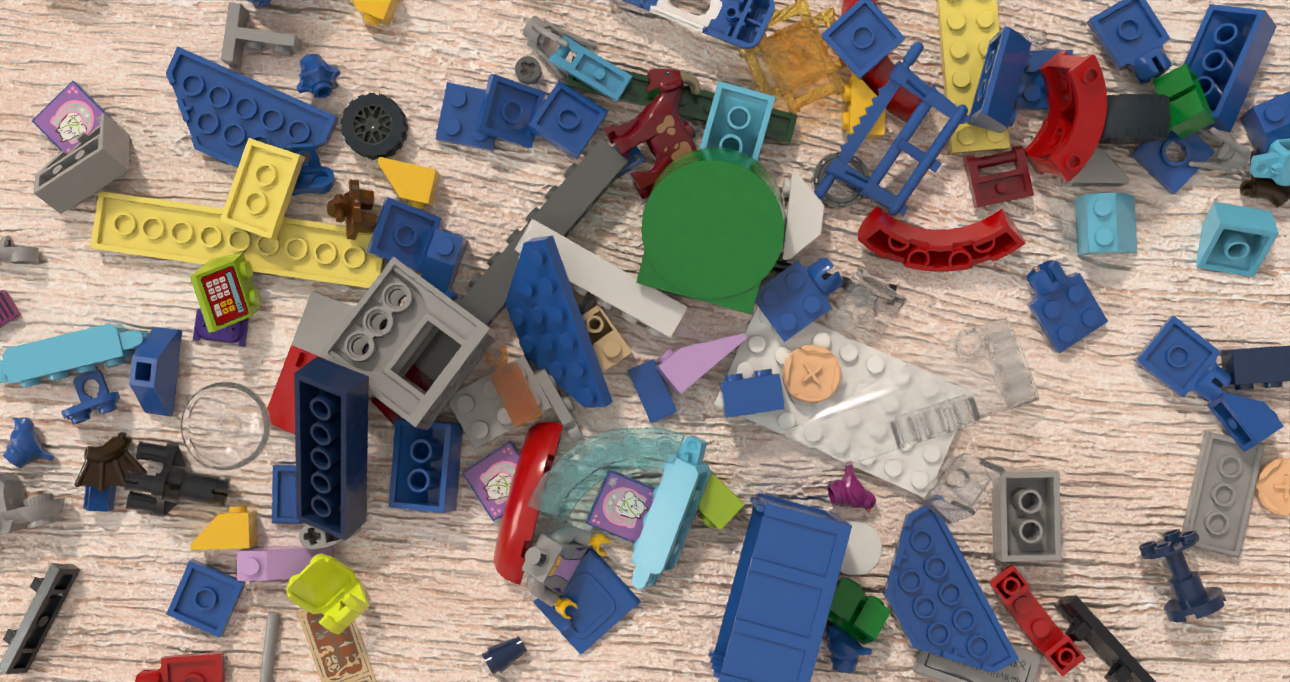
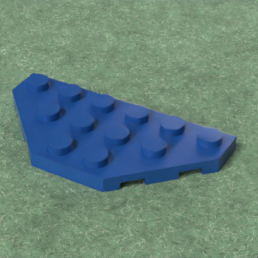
M178 46L166 71L169 83L172 85L177 97L176 101L183 120L187 123L192 136L191 140L194 148L237 168L239 167L248 138L284 150L286 145L306 143H314L317 149L328 144L339 119L331 113ZM299 151V152H297L296 154L301 155V154H304V153H306V152H305V151Z
M553 235L532 238L524 242L505 301L510 320L513 323L524 355L540 370L545 368L547 373L554 378L556 384L584 408L608 406L613 401Z
M930 501L906 514L883 595L910 646L991 673H995L1019 660L935 502Z

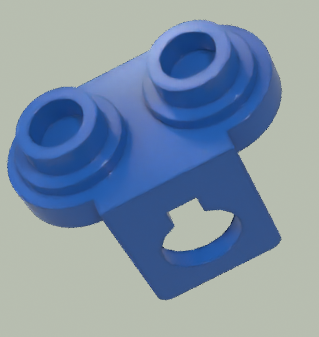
M315 144L286 145L285 150L293 153L305 151L312 156L308 159V163L302 164L292 196L308 193H328L334 186L336 179L330 168L321 165Z
M97 370L73 379L81 403L64 409L61 413L64 419L71 420L72 424L75 425L90 420L89 414L93 410H99L101 415L118 409L116 404L121 398L118 391L109 392L102 371ZM90 379L97 381L99 384L96 398H92V396L87 395L84 391V384Z

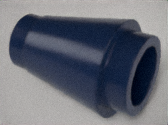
M517 636L516 638L488 647V651L483 653L482 656L494 675L499 671L500 673L505 671L523 653L527 652V649L521 638Z

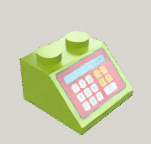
M244 252L210 259L190 276L209 333L252 317L261 308V294L254 286L252 266L249 261H246Z

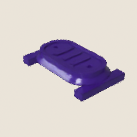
M197 309L193 341H200V337L204 340L224 343H236L239 341V346L245 347L249 318L209 333L207 326L205 327L206 323L201 309Z

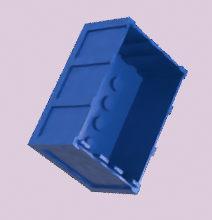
M757 492L756 497L750 496L749 501L754 506L714 650L709 649L708 651L711 669H713L712 674L713 677L718 678V682H810L852 525L834 512Z

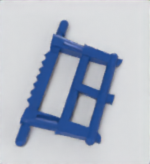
M914 42L902 59L904 61H898L888 77L890 80L886 86L878 89L879 95L872 98L873 105L865 108L867 114L859 117L860 124L853 127L854 133L846 136L848 142L840 145L841 153L837 158L834 157L824 172L827 176H824L814 191L819 200L825 197L833 185L834 179H837L859 190L858 195H865L887 206L888 213L891 216H896L900 213L904 217L907 210L905 203L927 171L930 169L936 173L942 163L937 161L936 158L958 126L967 123L972 117L966 115L968 112L966 105H959L957 107L941 94L934 84L929 86L909 69L923 51L924 46L922 42ZM902 86L922 101L872 175L867 178L850 167L848 163L898 88ZM931 107L947 116L949 120L925 153L908 141ZM901 151H904L917 160L919 164L898 195L895 196L879 186V184Z

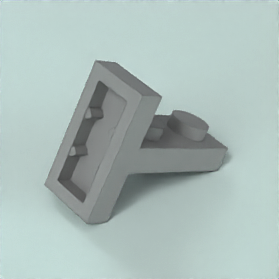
M229 2L221 60L227 65L241 68L244 45L245 49L262 52L263 48L274 49L273 52L286 56H290L291 52L301 53L302 41L296 35L247 28L249 11L242 4Z

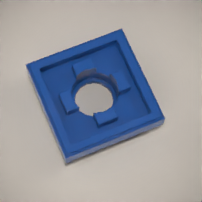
M1174 131L1169 132L1168 140L1141 143L1130 156L1173 195L1199 170V167L1189 166V162H1206L1215 151L1196 133L1181 139ZM1171 142H1175L1182 150H1185V157L1182 158L1181 162L1176 163L1168 159L1166 148Z

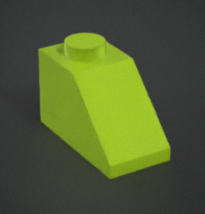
M711 472L698 506L702 512L699 518L709 528L712 529L716 526L721 530L745 504Z

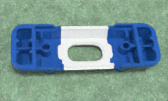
M622 0L747 50L759 45L775 11L774 0H711L709 10L701 16L671 5L670 0Z

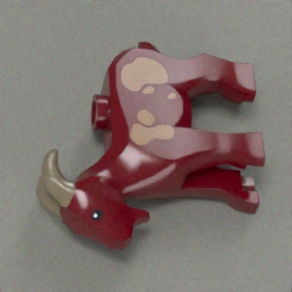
M671 68L649 69L647 72L649 85L645 91L658 89L660 93L634 119L620 126L610 125L603 128L610 143H615L620 155L646 141L651 153L656 157L655 165L651 170L631 173L635 181L632 183L641 199H645L650 195L656 180L667 166L679 157L697 150L692 140L696 137L694 130L688 122L683 123L678 114L679 101L685 84L688 85L692 94H700L701 87L699 81L692 74Z

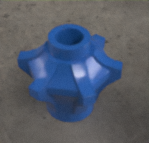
M308 54L300 60V81L297 85L299 93L309 92L313 94L314 98H325L331 94L332 89L338 87L336 78L341 74L340 70L337 67L328 65L319 54Z

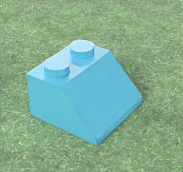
M1116 192L1091 193L1075 198L1078 255L1137 253L1134 195Z
M1213 202L1202 224L1196 260L1197 268L1254 277L1279 234L1272 211Z

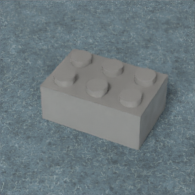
M525 355L459 390L449 401L474 450L552 408L550 401L534 375L535 370L531 362Z
M1052 469L991 470L993 557L1002 562L1062 561L1059 471Z

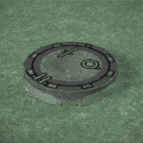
M841 151L830 153L818 162L811 180L813 192L824 176H827L824 173L827 166L834 157L837 158ZM853 155L848 165L869 178L867 166L862 159ZM834 179L833 185L820 201L830 208L843 210L852 208L862 201L865 195H858L859 190Z

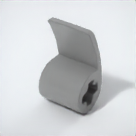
M308 524L302 527L299 533L300 543L305 548L312 550L326 548L344 541L340 538L333 540L331 534ZM360 527L356 532H354L351 536H353V535L357 534L359 531H361V527ZM315 530L316 533L321 534V537L319 539L314 536L311 537V531Z

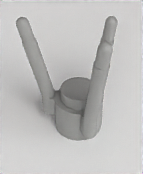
M533 16L525 25L523 36L529 39L527 45L536 51L561 80L565 79V75L548 62L549 56L539 46L540 44L545 46L550 39L564 47L569 46L567 41L553 32L564 35L592 49L597 48L596 43L557 27L546 19L543 21L537 16Z
M1214 127L1210 131L1204 128L1197 131V133L1221 145L1217 156L1221 159L1222 163L1190 161L1189 166L1218 169L1228 173L1233 168L1242 169L1246 166L1251 156V150L1248 147L1237 143Z

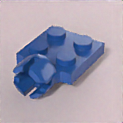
M1122 0L1087 21L1088 26L1116 70L1118 71L1125 67L1131 69L1141 84L1148 83L1152 78L1159 77L1172 66L1171 61L1163 50V44L1167 43L1171 38L1146 0Z
M826 257L820 258L809 267H803L797 260L758 290L755 303L784 342L832 308L827 298L831 293L840 288L844 281L839 271L833 273L825 280L822 278L823 274L834 267L833 263Z
M1050 260L1038 265L1041 271L1036 272L1033 268L1027 274V281L1035 295L1033 300L1027 303L1055 352L1061 353L1107 323L1108 320L1081 274L1075 272L1067 276L1059 262Z
M1174 315L1168 318L1134 360L1179 397H1185L1188 392L1192 391L1207 402L1214 401L1224 393L1220 388L1223 385L1228 388L1232 380L1231 375L1217 365L1216 359L1221 351Z

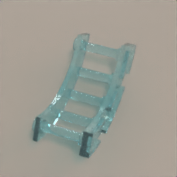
M645 427L622 428L592 437L561 457L562 459L543 476L527 506L539 510L542 515L567 523L577 503L592 487L604 480L608 469L616 472L644 467L663 469L665 462L675 464L685 435L667 429Z

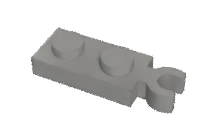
M545 368L536 370L534 374L573 443L583 438V433L571 413L575 411V407L568 395L562 397L557 388L559 385L556 384L555 379L547 373Z

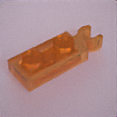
M501 345L499 346L502 352L500 360L495 361L490 352L485 353V359L488 364L495 366L497 370L489 376L516 429L543 414L518 362L509 365L507 362L509 358L508 350L505 346Z

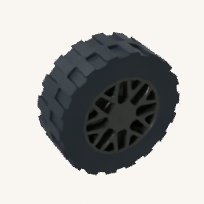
M375 93L362 94L357 99L350 101L349 106L343 111L344 115L340 122L342 124L341 133L345 137L346 144L360 156L371 160L378 159L379 157L386 158L395 155V152L403 147L402 144L408 136L406 134L408 130L407 118L402 109L391 98H387L380 93L379 95Z

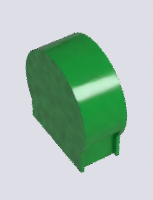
M727 148L698 149L673 161L656 180L643 212L641 232L645 251L636 283L752 314L760 283L777 262L784 241V204L780 190L771 174L752 157Z

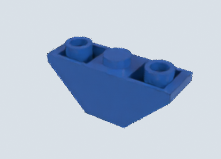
M154 327L132 355L129 385L145 413L173 416L182 330Z

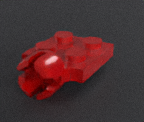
M211 652L163 656L159 669L142 670L136 675L135 682H225L224 653Z

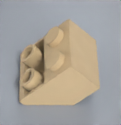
M599 304L582 315L602 374L633 353Z

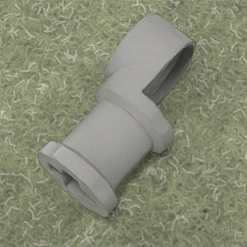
M3 236L0 239V259L13 264L39 263V248L15 247L12 237Z

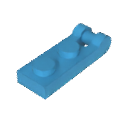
M563 35L561 38L567 41L569 46L564 47L560 45L556 53L551 54L548 62L618 103L631 82L632 75ZM569 52L576 54L572 63L565 60Z

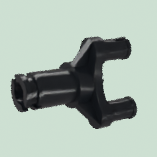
M143 441L139 442L136 459L163 463V468L155 476L127 471L125 480L130 481L124 483V490L133 491L129 492L126 509L152 512L153 516L164 517L172 508L180 503V500L212 505L219 503L220 506L225 507L228 493L217 492L214 489L227 491L230 487L231 478L220 479V476L187 471L179 445L167 443L165 446ZM134 491L146 492V493H151V494L138 493V492H134Z

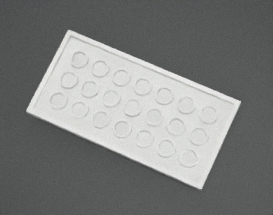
M757 306L745 331V335L748 338L739 345L726 375L742 373L743 378L755 377L754 371L772 369V374H780L785 409L741 415V417L842 462L852 461L854 467L927 499L973 392L815 322L810 323L784 342ZM804 345H818L828 349L836 357L841 367V380L837 390L829 398L819 403H806L795 399L786 390L782 381V368L786 358L793 350ZM719 390L714 405L723 408L721 391Z

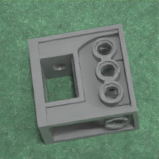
M393 256L319 355L328 361L369 376V393L414 427L428 430L499 335ZM406 297L405 302L400 305L401 300ZM387 321V326L382 330L383 324ZM440 329L462 346L426 392L408 379L405 374ZM369 345L368 351L364 354L365 348Z

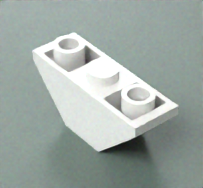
M794 172L789 176V180L784 179L782 197H787L786 209H784V241L780 252V261L787 262L821 235L824 205L799 173Z

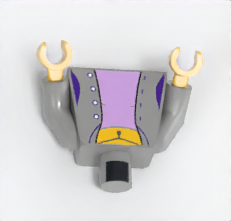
M564 525L553 532L541 533L534 546L526 551V561L522 566V570L529 574L527 582L530 592L550 607L554 605L557 613L564 618L571 619L570 616L565 614L566 607L569 605L576 609L578 607L566 597L559 598V595L563 594L588 548L587 545L590 544L599 555L605 556L608 553L600 545L603 543L612 545L611 541L602 533L591 536V532L572 525Z

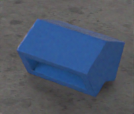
M85 486L83 509L102 512L114 510L116 486L107 487L103 492H99L94 487Z

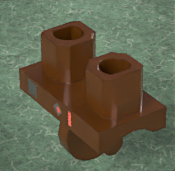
M350 179L349 191L344 196L336 194L334 199L327 203L328 215L336 218V221L339 223L345 221L347 239L356 240L358 232L373 233L376 227V214L361 211V209H372L374 205V191L359 189V180Z

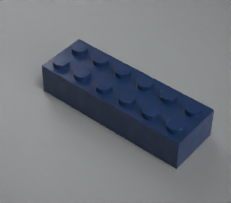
M317 356L294 373L297 520L346 541L367 519L369 376Z

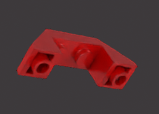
M1013 564L1007 566L988 581L1000 603L1037 650L1062 677L1086 659L1070 637L1057 627L1029 591L1031 587Z

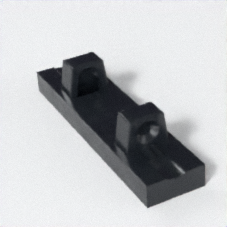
M52 563L44 578L34 577L30 588L36 592V595L18 630L7 629L3 640L9 644V647L0 663V671L4 674L28 672L81 569L74 564Z
M1077 595L1060 598L1054 605L1060 614L1071 624L1065 634L1073 642H1080L1084 639L1110 667L1104 676L1108 682H1156Z

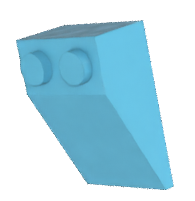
M718 81L699 149L714 147L732 149L758 161L775 96Z

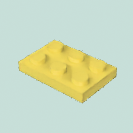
M248 138L220 222L276 241L305 157Z

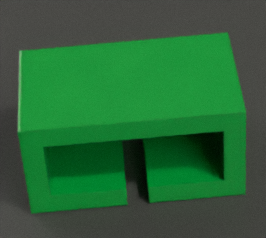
M1186 63L1153 80L1157 91L1153 94L1169 97L1171 113L1169 132L1174 131L1183 139L1215 123L1198 76Z
M842 577L837 581L827 619L859 643L866 645L876 640L891 610L886 608L879 598L864 595L865 592L860 589V585L856 581Z

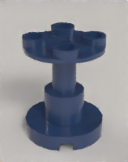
M1180 529L1170 530L1162 535L1164 539L1157 542L1148 541L1139 546L1143 559L1165 557L1173 575L1169 580V584L1175 597L1164 605V611L1169 621L1187 622L1185 616L1195 614L1197 619L1203 618L1224 607L1223 601H1226L1222 589L1220 587H1204L1198 572L1190 571L1182 552L1199 541V535L1196 530H1190L1182 534Z

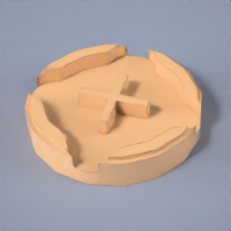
M804 345L793 350L786 358L782 368V381L786 390L795 399L806 403H819L829 398L837 390L841 380V367L838 360L828 349L818 345Z
M1285 457L1271 459L1260 467L1254 492L1256 499L1263 508L1271 513L1283 516L1290 515V459Z

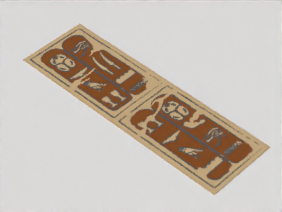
M303 608L296 610L321 682H376L355 620L338 635L330 632L319 623L324 617L322 613L312 614Z

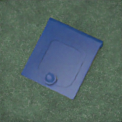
M591 548L582 557L563 594L559 595V598L566 597L577 605V609L572 605L567 606L565 609V614L569 615L571 619L564 618L557 613L554 605L550 607L538 598L533 603L581 655L629 611L638 606L641 601L601 556Z

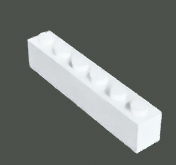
M531 219L514 250L521 253L524 242L532 238L553 235L574 291L583 296L588 291L597 296L595 302L606 309L611 310L612 306H615L622 310L620 315L622 318L633 324H636L637 320L647 324L645 330L658 338H661L662 334L671 338L688 307L653 287L636 283V277L536 220Z

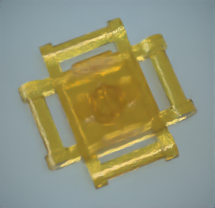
M795 0L794 4L774 12L768 27L797 14L800 15L802 22H796L776 31L768 37L765 33L759 45L753 49L740 48L738 50L741 59L745 58L759 91L775 96V99L783 97L792 115L800 112V108L834 93L836 95L841 94L846 90L844 82L837 71L847 66L840 58L832 61L817 26L825 24L828 29L836 22L835 17L837 15L835 10L831 7L812 17L806 0ZM756 53H761L774 81L775 88H770ZM827 77L830 83L796 98L793 95V92Z

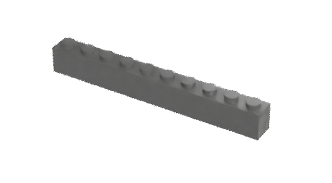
M602 138L597 143L592 141L582 153L585 156L578 165L573 163L563 175L566 178L559 187L554 185L544 197L547 201L540 209L535 207L525 219L528 223L521 231L516 229L508 237L506 242L509 245L502 253L497 251L489 259L487 264L490 267L483 275L478 273L468 284L471 289L464 297L459 295L454 302L489 327L506 307L505 301L520 255L514 249L531 219L536 220L566 238L629 165L628 161ZM439 329L414 362V365L435 382L462 345Z

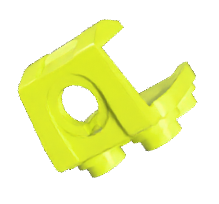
M323 553L315 555L302 572L293 575L289 579L286 588L287 596L291 602L312 614L322 613L324 617L319 623L330 632L338 635L369 607L365 589L361 581L356 578L354 571L336 558Z

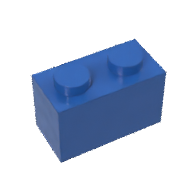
M772 369L754 371L755 377L743 378L742 373L725 375L726 381L719 382L724 417L728 418L785 409L780 374H772Z

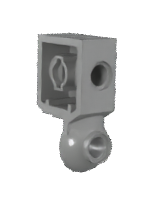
M14 472L1 474L0 535L26 529L28 522L30 528L58 522L57 515L64 506L65 497L54 500L53 493L26 498L22 482Z

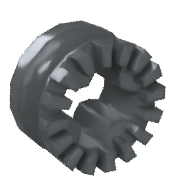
M531 56L520 58L515 65L517 78L523 84H534L541 77V66ZM524 64L535 66L532 77L528 74L521 75L524 71L522 68Z

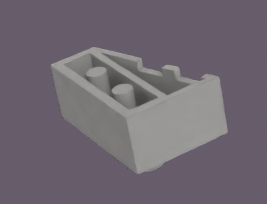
M105 113L97 118L100 124L88 135L83 131L76 137L80 142L68 153L62 150L35 175L34 194L60 214L70 208L77 207L82 200L93 193H99L107 184L115 179H121L129 171V134Z

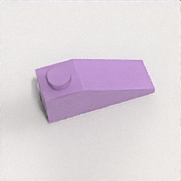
M742 333L682 347L675 351L669 348L657 358L660 363L654 368L676 394H682L748 337Z
M304 546L243 548L237 551V581L290 579L293 575L302 572L315 555L323 553L334 557V546L314 550L307 549Z

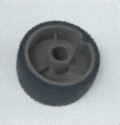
M1158 94L1107 95L1106 120L1098 144L1128 145L1168 140L1171 119L1169 97Z

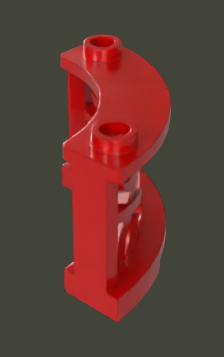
M1061 50L1038 68L1045 84L1049 110L1047 119L1043 120L1038 134L1024 151L1026 158L1037 174L1049 173L1062 177L1064 181L1069 182L1086 165L1099 143L1106 120L1107 91L1104 75L1095 55L1089 54L1086 57L1068 55L1067 51Z

